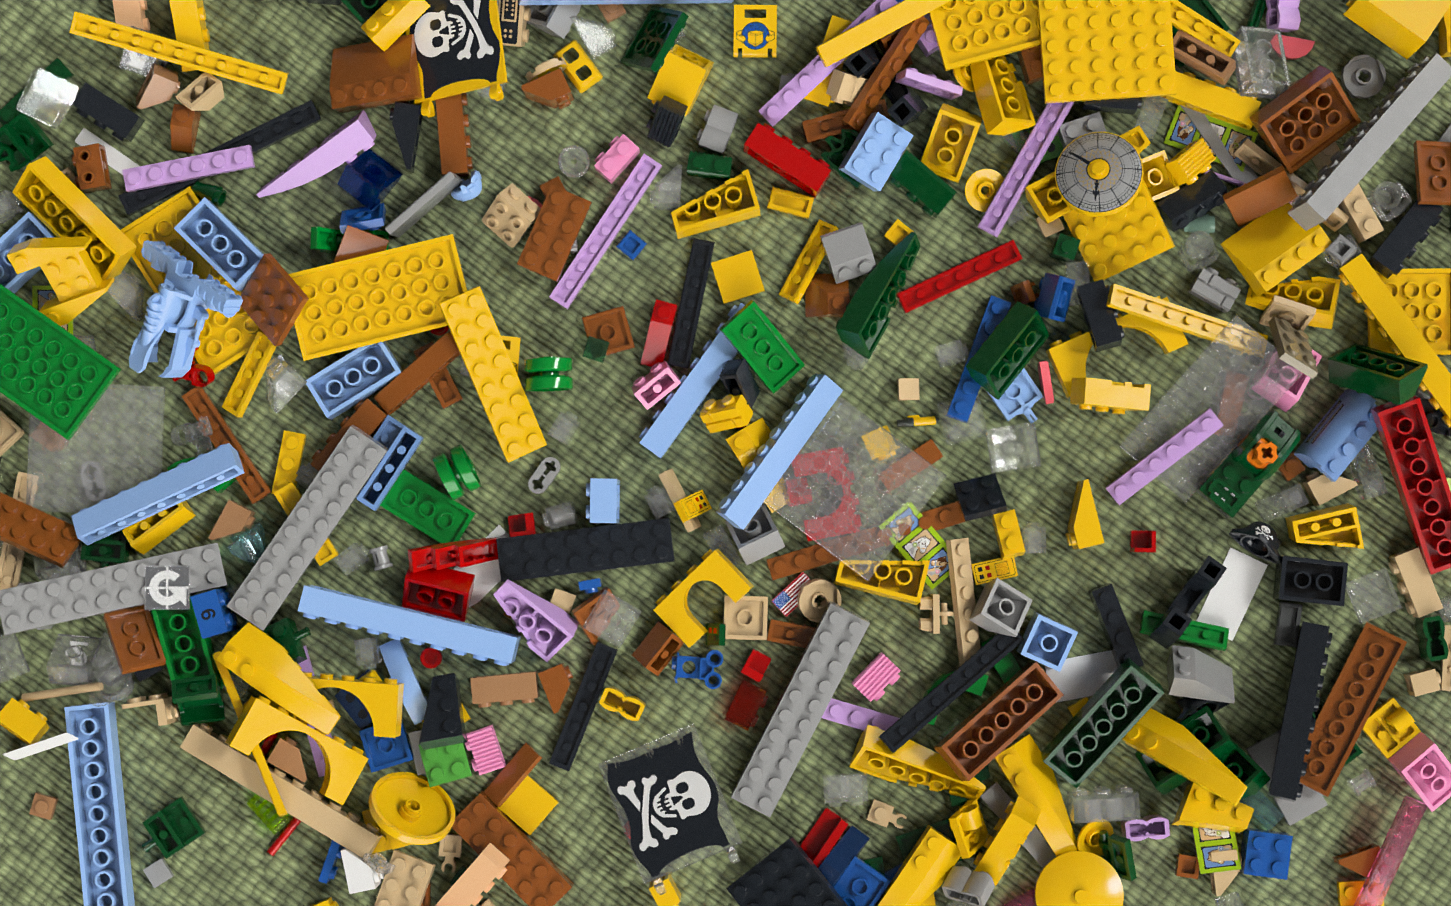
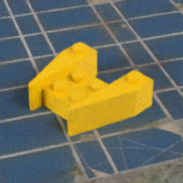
M91 236L32 238L14 245L6 255L17 274L39 266L41 267L57 297L46 301L39 311L60 326L68 324L107 292L115 280L112 277L103 281L86 251V248L93 240Z

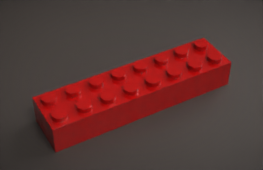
M1415 395L1403 404L1388 402L1374 407L1371 411L1416 547H1419L1431 575L1451 568V491L1421 400Z

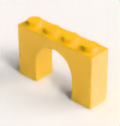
M719 549L707 551L701 557L703 562L699 566L694 564L686 572L687 578L683 581L679 579L671 587L673 591L668 596L664 594L655 602L658 606L654 611L689 648L708 631L691 613L687 603L689 590L696 582L706 580L716 583L735 603L740 601L754 587Z

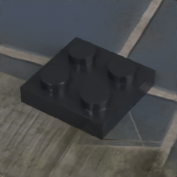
M995 473L953 484L965 522L1007 511V505Z

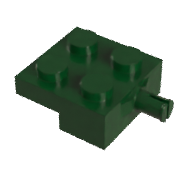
M122 530L88 546L82 542L80 560L96 561L101 563L100 568L108 567L109 564L116 562L126 563L129 560L130 543Z
M286 617L264 629V633L281 644L289 652L288 655L294 662L299 664L307 660L301 639L311 635L308 627L298 631L295 621Z
M182 796L142 822L152 837L143 843L142 847H146L144 850L148 852V850L157 845L167 859L205 834L206 831Z

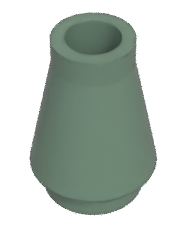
M1205 214L1202 217L1196 218L1184 227V232L1205 235L1215 233V216Z

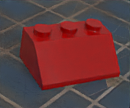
M408 568L404 581L402 607L465 622L473 592L475 575L449 568L440 570L431 568L413 573Z

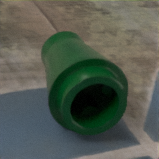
M199 181L193 186V192L202 199L205 197L215 206H222L226 200L227 192L221 186L205 184Z

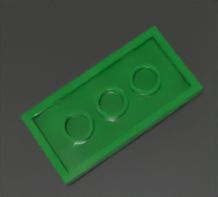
M752 300L719 328L773 394L805 366L758 305Z
M405 469L380 505L440 543L460 541L476 515L475 512Z

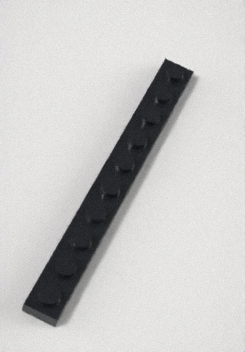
M310 100L205 153L250 145L254 155L322 121L313 101ZM207 177L133 192L126 191L118 195L127 215L131 216Z

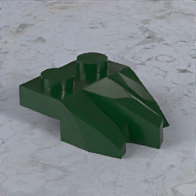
M27 110L21 112L0 128V162L9 160L11 172L23 168L54 145Z
M842 129L841 140L833 136L825 138L832 151L824 152L821 156L837 175L858 190L862 184L838 168L859 134L854 130Z

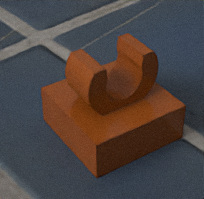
M1026 280L1010 287L1015 303L1018 301L1026 305L1036 300L1039 293L1034 294L1032 286L1035 285L1034 282Z

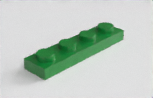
M1144 610L1142 612L1139 633L1150 635L1164 614ZM1192 620L1177 641L1225 651L1227 649L1229 628Z

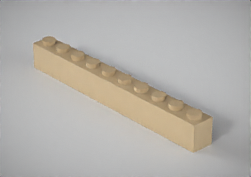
M205 723L194 724L191 727L180 748L273 804L258 765L252 755L248 756L227 745L225 741L228 737L223 734H215L212 732L213 728ZM269 766L287 813L361 858H370L382 837V834L378 832L379 828L370 823L364 824L359 821L361 818L358 815L341 810L342 806L334 801L329 803L323 799V794L314 789L312 791L306 789L302 781L296 778L291 780L286 776L287 773L278 767L273 769Z

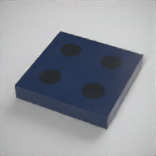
M368 669L367 671H365L362 675H360V676H359L358 678H356V679H359V678H361L362 676H364L366 673H368V672L370 671V669ZM344 689L335 695L336 699L360 730L372 722L369 712L357 696Z

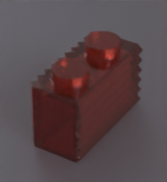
M743 679L724 719L747 731L749 727L754 728L759 718L756 713L759 707L764 708L768 700V696L765 695L767 690Z

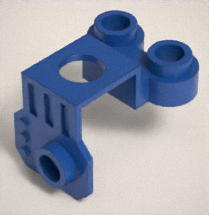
M711 650L707 653L706 658L679 656V652H677V657L672 656V669L676 670L674 676L675 683H677L678 677L704 680L708 688L717 689L722 683V678L719 673L714 671V667H719L723 663L722 653L718 650ZM711 655H718L719 660L712 662L710 660ZM692 661L695 664L693 673L688 674L683 671L682 666L684 662ZM711 676L717 677L715 684L709 682Z

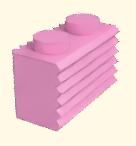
M880 652L851 683L870 702L873 699L878 701L885 694L883 689L888 684L892 686L900 678L898 673L901 670Z
M493 724L466 734L467 742H465L468 751L472 750L474 759H471V763L475 772L478 771L479 775H483L506 766Z

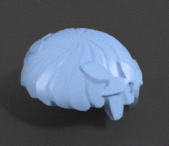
M474 170L471 172L469 179L466 181L462 179L463 182L460 186L451 192L452 197L462 202L477 197L482 190L480 172Z

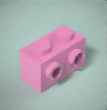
M624 134L621 137L616 136L609 144L611 148L606 153L601 152L595 159L596 164L594 167L596 171L611 184L640 153L639 147Z
M663 361L662 363H656L645 377L640 376L633 383L634 386L631 388L637 399L648 410L681 382L667 362Z

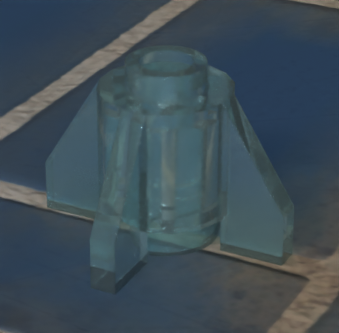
M257 523L250 530L240 535L230 537L233 541L228 546L231 554L248 563L256 564L265 551V532L261 523Z

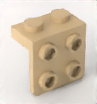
M511 183L497 195L483 216L482 222L508 246L513 248L518 244L528 227L536 221L541 208Z
M167 693L148 696V700H146V696L127 699V703L121 705L122 709L156 704L159 726L178 722V717H180L178 705L173 703L172 696L168 697Z

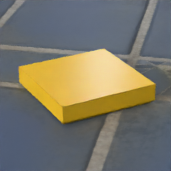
M752 250L711 263L724 304L765 292Z
M527 775L503 805L498 808L526 833L531 835L559 801Z

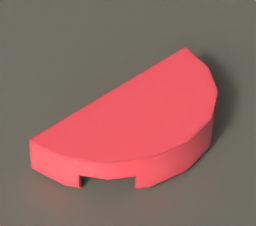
M1274 33L1271 35L1272 46H1274L1280 57L1288 60H1297L1307 55L1315 41Z
M1047 361L1038 362L1039 382L1046 404L1054 403L1049 364Z

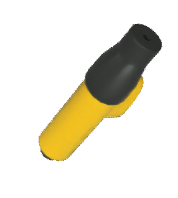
M910 415L905 419L897 420V427L936 425L940 420L935 416L920 417L919 415Z

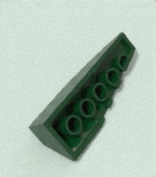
M911 232L877 264L859 287L852 300L848 302L843 316L837 321L836 330L841 341L866 359L871 357L891 320L888 317L891 307H896L898 302L896 299L899 288L903 289L906 283V270L911 271L920 249V243L915 232Z

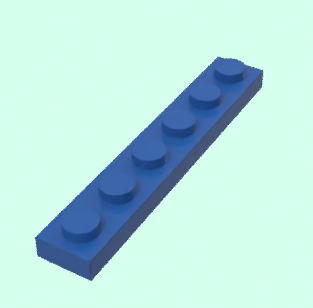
M992 295L990 296L946 416L964 423L968 422L981 386L972 379L966 365L970 358L980 349L983 342L992 334L995 327L1007 315L1011 302Z

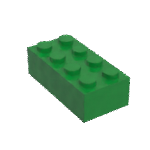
M189 596V609H151L170 679L177 680L216 674L217 680L221 679L212 656L215 652L211 637L205 639L201 637L190 599L191 596Z

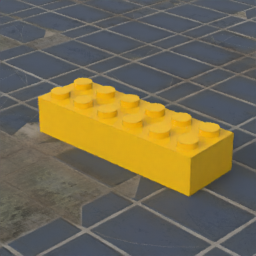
M46 156L27 165L12 193L56 237L91 236L93 240L86 248V251L103 281L120 275L137 246Z

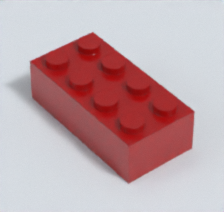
M758 123L744 143V152L816 198L830 177V165L821 159L817 161L810 157L811 153L803 147L798 149L792 145L793 141L784 135L778 136L774 133L775 129L764 123L761 125Z

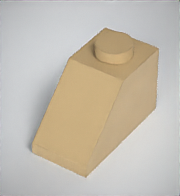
M204 72L176 96V99L192 111H210L224 98L223 84L212 74Z
M1318 471L1306 477L1308 480L1302 483L1314 506H1320L1358 486L1356 481L1340 476L1335 482H1331L1323 473L1319 474Z
M1237 849L1210 852L1212 862L1238 860ZM1239 852L1240 862H1241V865H1242V858H1241V854H1240V852ZM1240 870L1210 873L1212 894L1221 896Z

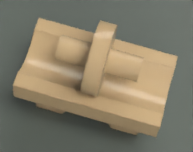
M939 594L921 597L919 610H930V618H919V630L940 634V616L941 624L947 625L948 616H954V611H948L947 603H941L940 611Z

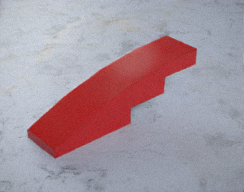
M498 538L471 539L409 549V571L414 573L431 568L440 570L453 566L462 568L497 560L496 539Z

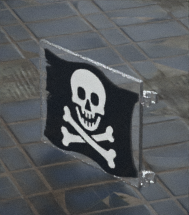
M694 723L598 764L644 884L653 881L655 890L659 895L667 891L661 877L726 850L733 864L740 861L734 846L742 843V840Z

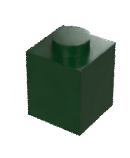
M1060 233L1056 237L1050 257L1072 263L1081 240Z

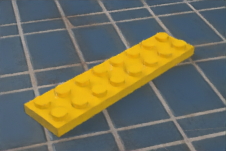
M476 286L438 303L506 462L509 463L546 446L547 443L480 286Z

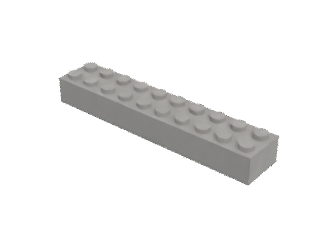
M1438 53L1430 58L1428 56L1424 57L1419 63L1416 62L1408 69L1409 75L1406 78H1401L1394 85L1396 90L1393 93L1389 92L1381 100L1383 102L1381 107L1377 106L1369 114L1371 118L1367 122H1362L1357 127L1356 131L1358 133L1355 136H1350L1343 143L1345 148L1342 151H1337L1330 158L1331 164L1329 166L1325 165L1317 173L1319 177L1316 181L1312 180L1304 188L1306 192L1302 196H1297L1292 201L1291 205L1293 207L1288 211V214L1305 231L1326 221L1451 77V66Z
M351 425L227 607L264 631L389 448L355 425Z
M218 543L0 590V618L4 635L146 604V567H189V594L227 586Z
M832 601L829 602L731 793V798L771 817L870 624L869 620Z

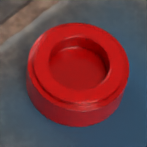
M430 647L425 648L420 655L422 665L430 669L438 667L443 659L440 650Z

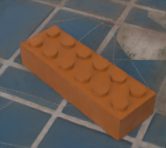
M1037 662L1027 663L934 748L961 781H970L1064 694Z
M482 791L455 818L452 828L478 855L491 843L510 860L505 866L507 871L501 878L528 906H554L573 887L574 883Z

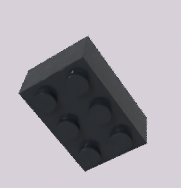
M1281 556L1280 563L1276 564L1273 599L1344 606L1348 563Z

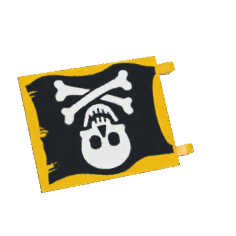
M425 0L430 7L406 30V35L414 34L422 98L416 99L414 102L415 104L422 103L421 114L429 118L436 115L432 103L434 100L490 87L489 96L491 99L496 101L503 100L504 94L500 84L507 83L508 81L497 0Z

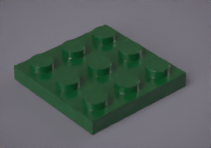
M651 6L620 61L626 66L657 73L663 66L666 55L674 47L677 36L685 28L689 16L682 11Z

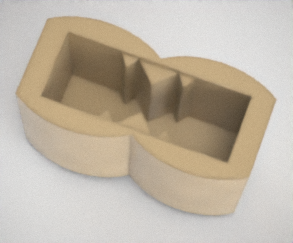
M834 69L826 94L830 95V100L843 104L844 101V104L851 106L868 79L865 77L857 78L853 73Z

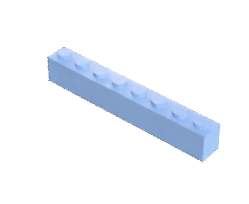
M740 303L739 306H733L728 313L730 319L745 306L743 303ZM723 322L715 331L718 335L714 341L709 340L702 349L705 353L701 359L696 357L690 368L692 371L688 376L684 374L680 379L681 383L678 385L679 389L675 394L671 392L664 401L667 404L663 411L658 410L653 416V425L650 429L646 427L639 436L642 439L640 444L660 459L719 380V375L724 369L723 367H725L726 362L733 360L738 353L719 329L725 324Z
M816 373L808 379L806 388L795 397V403L791 409L783 414L782 421L778 427H775L770 432V438L757 450V456L752 462L747 464L742 477L734 482L729 495L721 500L716 513L735 528L744 530L843 390L825 374Z
M230 443L220 445L213 451L200 454L187 463H181L174 469L161 472L156 477L148 481H142L137 486L128 490L120 491L109 499H103L94 506L81 509L78 513L71 516L77 538L88 546L244 474L238 451Z

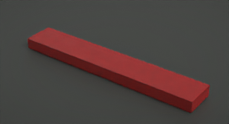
M1013 239L897 293L896 296L906 314L1012 265L1023 258Z

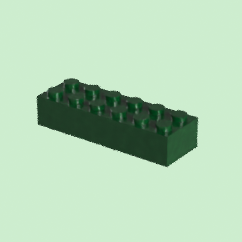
M1127 658L1041 752L1043 762L1077 788L1164 694L1161 684Z

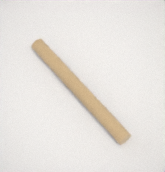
M102 682L29 692L23 693L21 699L28 702L103 690L104 686Z

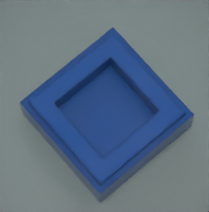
M630 230L616 247L634 261L647 243Z

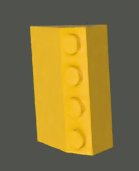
M1290 203L1256 218L1220 243L1257 297L1324 252L1332 243L1319 224L1305 231L1288 214V211L1293 207Z

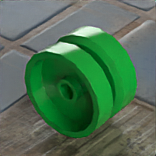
M549 356L524 360L525 372L538 374V376L525 379L526 391L547 392L573 389V378L559 375V373H567L572 370L571 358Z
M461 444L450 449L453 463L444 453L433 457L437 472L453 500L464 496L465 491L461 481L470 491L482 487L476 468Z

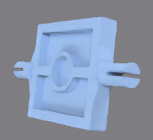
M1024 368L999 400L987 392L1007 421L1023 413L1030 424L1038 419L1031 408L1035 402L1044 396Z

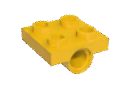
M1390 697L1370 714L1362 729L1387 759L1421 732L1414 723L1415 721L1412 716L1393 697Z
M969 799L949 818L950 827L954 833L957 848L962 859L970 858L984 845L989 837L977 799Z

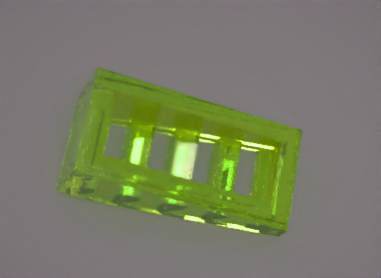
M255 794L247 802L248 806L274 835L278 834L293 818L287 814L282 816V819L275 825L273 821L279 817L277 812L270 819L267 817L275 809L274 804L265 799L257 807L255 803L261 796ZM269 802L271 806L263 813L261 809Z

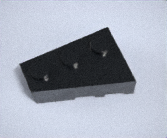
M455 673L433 676L419 741L424 750L467 742L460 685Z

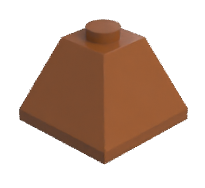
M814 274L805 291V317H842L848 302H850L848 280L836 284L832 274Z

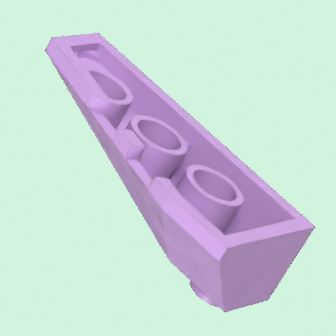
M508 579L493 594L505 613L514 620L519 633L522 632L525 636L529 648L546 662L574 636L579 625L563 609Z

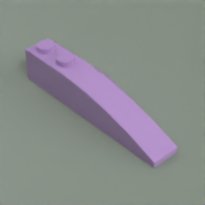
M362 110L327 136L319 148L313 147L303 157V160L298 159L287 168V172H281L264 185L256 195L260 198L306 184L337 168L345 161L347 164L351 163L358 157L356 153L363 149L365 152L375 144L373 141L377 135L366 112Z

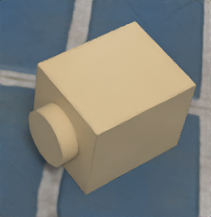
M1425 668L1404 674L1410 696L1416 697L1441 690L1439 685L1441 684V677L1433 668Z

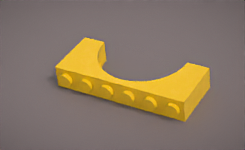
M1168 297L1161 299L1169 302ZM1119 313L1118 318H1116L1118 326L1136 329L1149 335L1159 344L1164 354L1188 345L1182 331L1132 314L1121 316ZM1081 331L1071 334L1069 335L1071 340L1064 343L1061 339L1049 344L1050 349L1046 351L1067 398L1071 397L1072 378L1086 377V360L1093 345L1089 332L1082 334Z
M302 671L308 679L312 680L317 690L335 687L349 691L357 696L370 713L374 736L396 738L401 735L404 683H398L395 678H384V681H376V677L365 676L363 680L355 679L354 675H342L341 678H334V674L320 673V676H312V672ZM269 699L271 701L270 706L277 709L278 704ZM291 712L289 713L290 717L296 719V715Z
M259 695L258 699L251 696L225 743L249 756L262 740L277 732L294 730L308 734L320 747L325 762V775L319 793L343 805L369 759L363 756L364 751L354 745L350 749L344 746L346 741L335 735L331 739L321 730L307 726L308 723L299 717H296V719L290 717V712L279 705L275 709L270 706L271 701Z

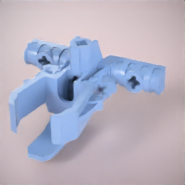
M146 240L141 249L142 257L151 263L153 269L164 272L166 277L164 283L158 285V293L153 294L147 299L146 303L149 306H146L147 313L144 316L146 320H144L143 326L133 342L129 356V367L137 373H141L146 369L148 362H158V342L163 331L166 330L167 332L176 333L169 366L158 377H183L191 369L195 348L200 346L199 335L203 330L205 320L209 318V314L205 309L209 308L230 318L236 312H239L243 299L226 285H221L217 279L214 280L210 274L207 279H199L198 275L192 274L193 262L186 260L185 256H181L178 251L169 245L166 246L162 240Z

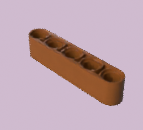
M451 332L442 336L374 397L375 401L387 415L399 409L460 355Z

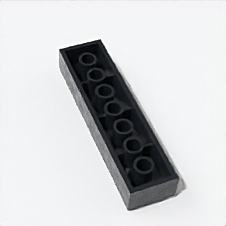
M670 518L496 539L501 582H505L507 579L515 581L675 561Z
M1304 621L1301 624L1270 781L1269 797L1295 802L1296 798H1300L1302 795L1303 784H1299L1300 777L1305 776L1308 764L1304 762V756L1308 755L1311 749L1312 741L1308 740L1309 733L1314 732L1316 719H1313L1312 715L1313 712L1318 711L1320 697H1316L1317 690L1321 691L1324 676L1320 674L1321 669H1325L1328 661V654L1324 653L1325 648H1329L1331 645L1333 634L1329 632V626Z

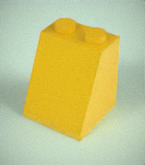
M675 44L666 55L664 64L659 69L647 98L652 100L651 102L654 105L657 100L661 101L664 95L688 106L685 114L686 117L691 112L714 62Z

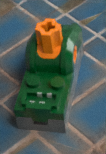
M1277 411L1260 413L1195 489L1200 496L1226 518H1233L1260 485L1280 468L1300 441V431L1298 429L1294 430L1278 416L1279 413Z

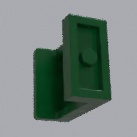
M216 674L171 680L172 700L174 704L177 703L182 726L225 719L224 699Z

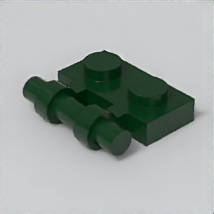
M1107 830L1100 831L1098 842L1103 852L1102 858L1111 864L1120 878L1133 881L1137 876L1130 839L1115 834L1109 836Z

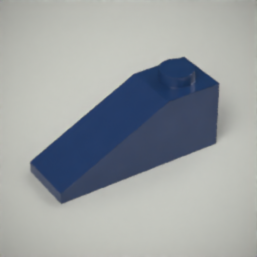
M853 825L818 868L833 887L854 856L858 857L870 839Z

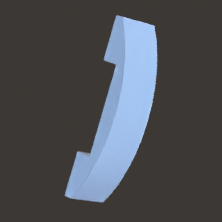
M393 639L380 645L379 648L391 678L397 679L398 683H404L403 704L414 725L424 720L428 699L424 696L401 640Z

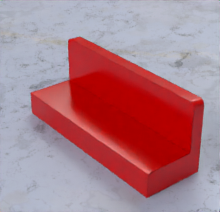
M829 808L824 809L800 845L817 868L820 867L848 826V821Z

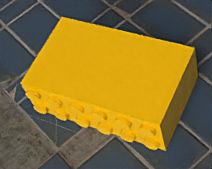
M1348 0L1345 4L1348 8L1343 15L1408 60L1428 40L1451 5V0Z

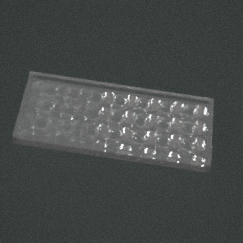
M1235 315L1119 446L1139 462L1210 407L1224 426L1156 477L1184 502H1187L1303 373L1279 359L1276 348L1238 315Z

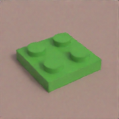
M464 743L427 750L418 745L430 787L473 775Z

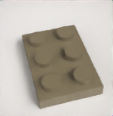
M1273 316L1268 323L1279 359L1313 379L1318 374V370L1308 341V335L1300 329H1294L1286 320H1280Z

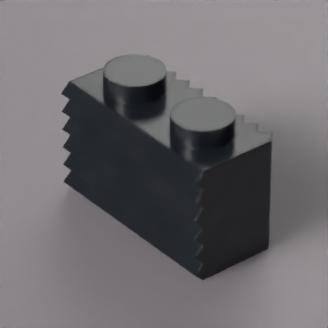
M665 95L661 101L657 100L652 109L655 116L650 117L646 126L649 129L647 137L667 146V148L671 147L677 137L688 106Z
M746 359L728 360L719 375L728 395H743L747 405L749 404L752 409L761 391L757 386L756 380H754V376H752L753 373H751Z

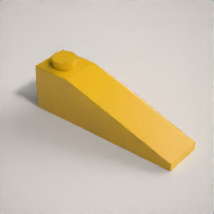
M1320 276L1311 277V280L1304 281L1291 279V282L1278 283L1258 297L1249 286L1245 304L1264 311L1274 295L1316 308L1315 315L1308 326L1332 329L1341 279Z
M763 418L726 439L743 469L755 459L757 450L770 438L769 434L771 431ZM783 475L764 500L771 513L790 502Z

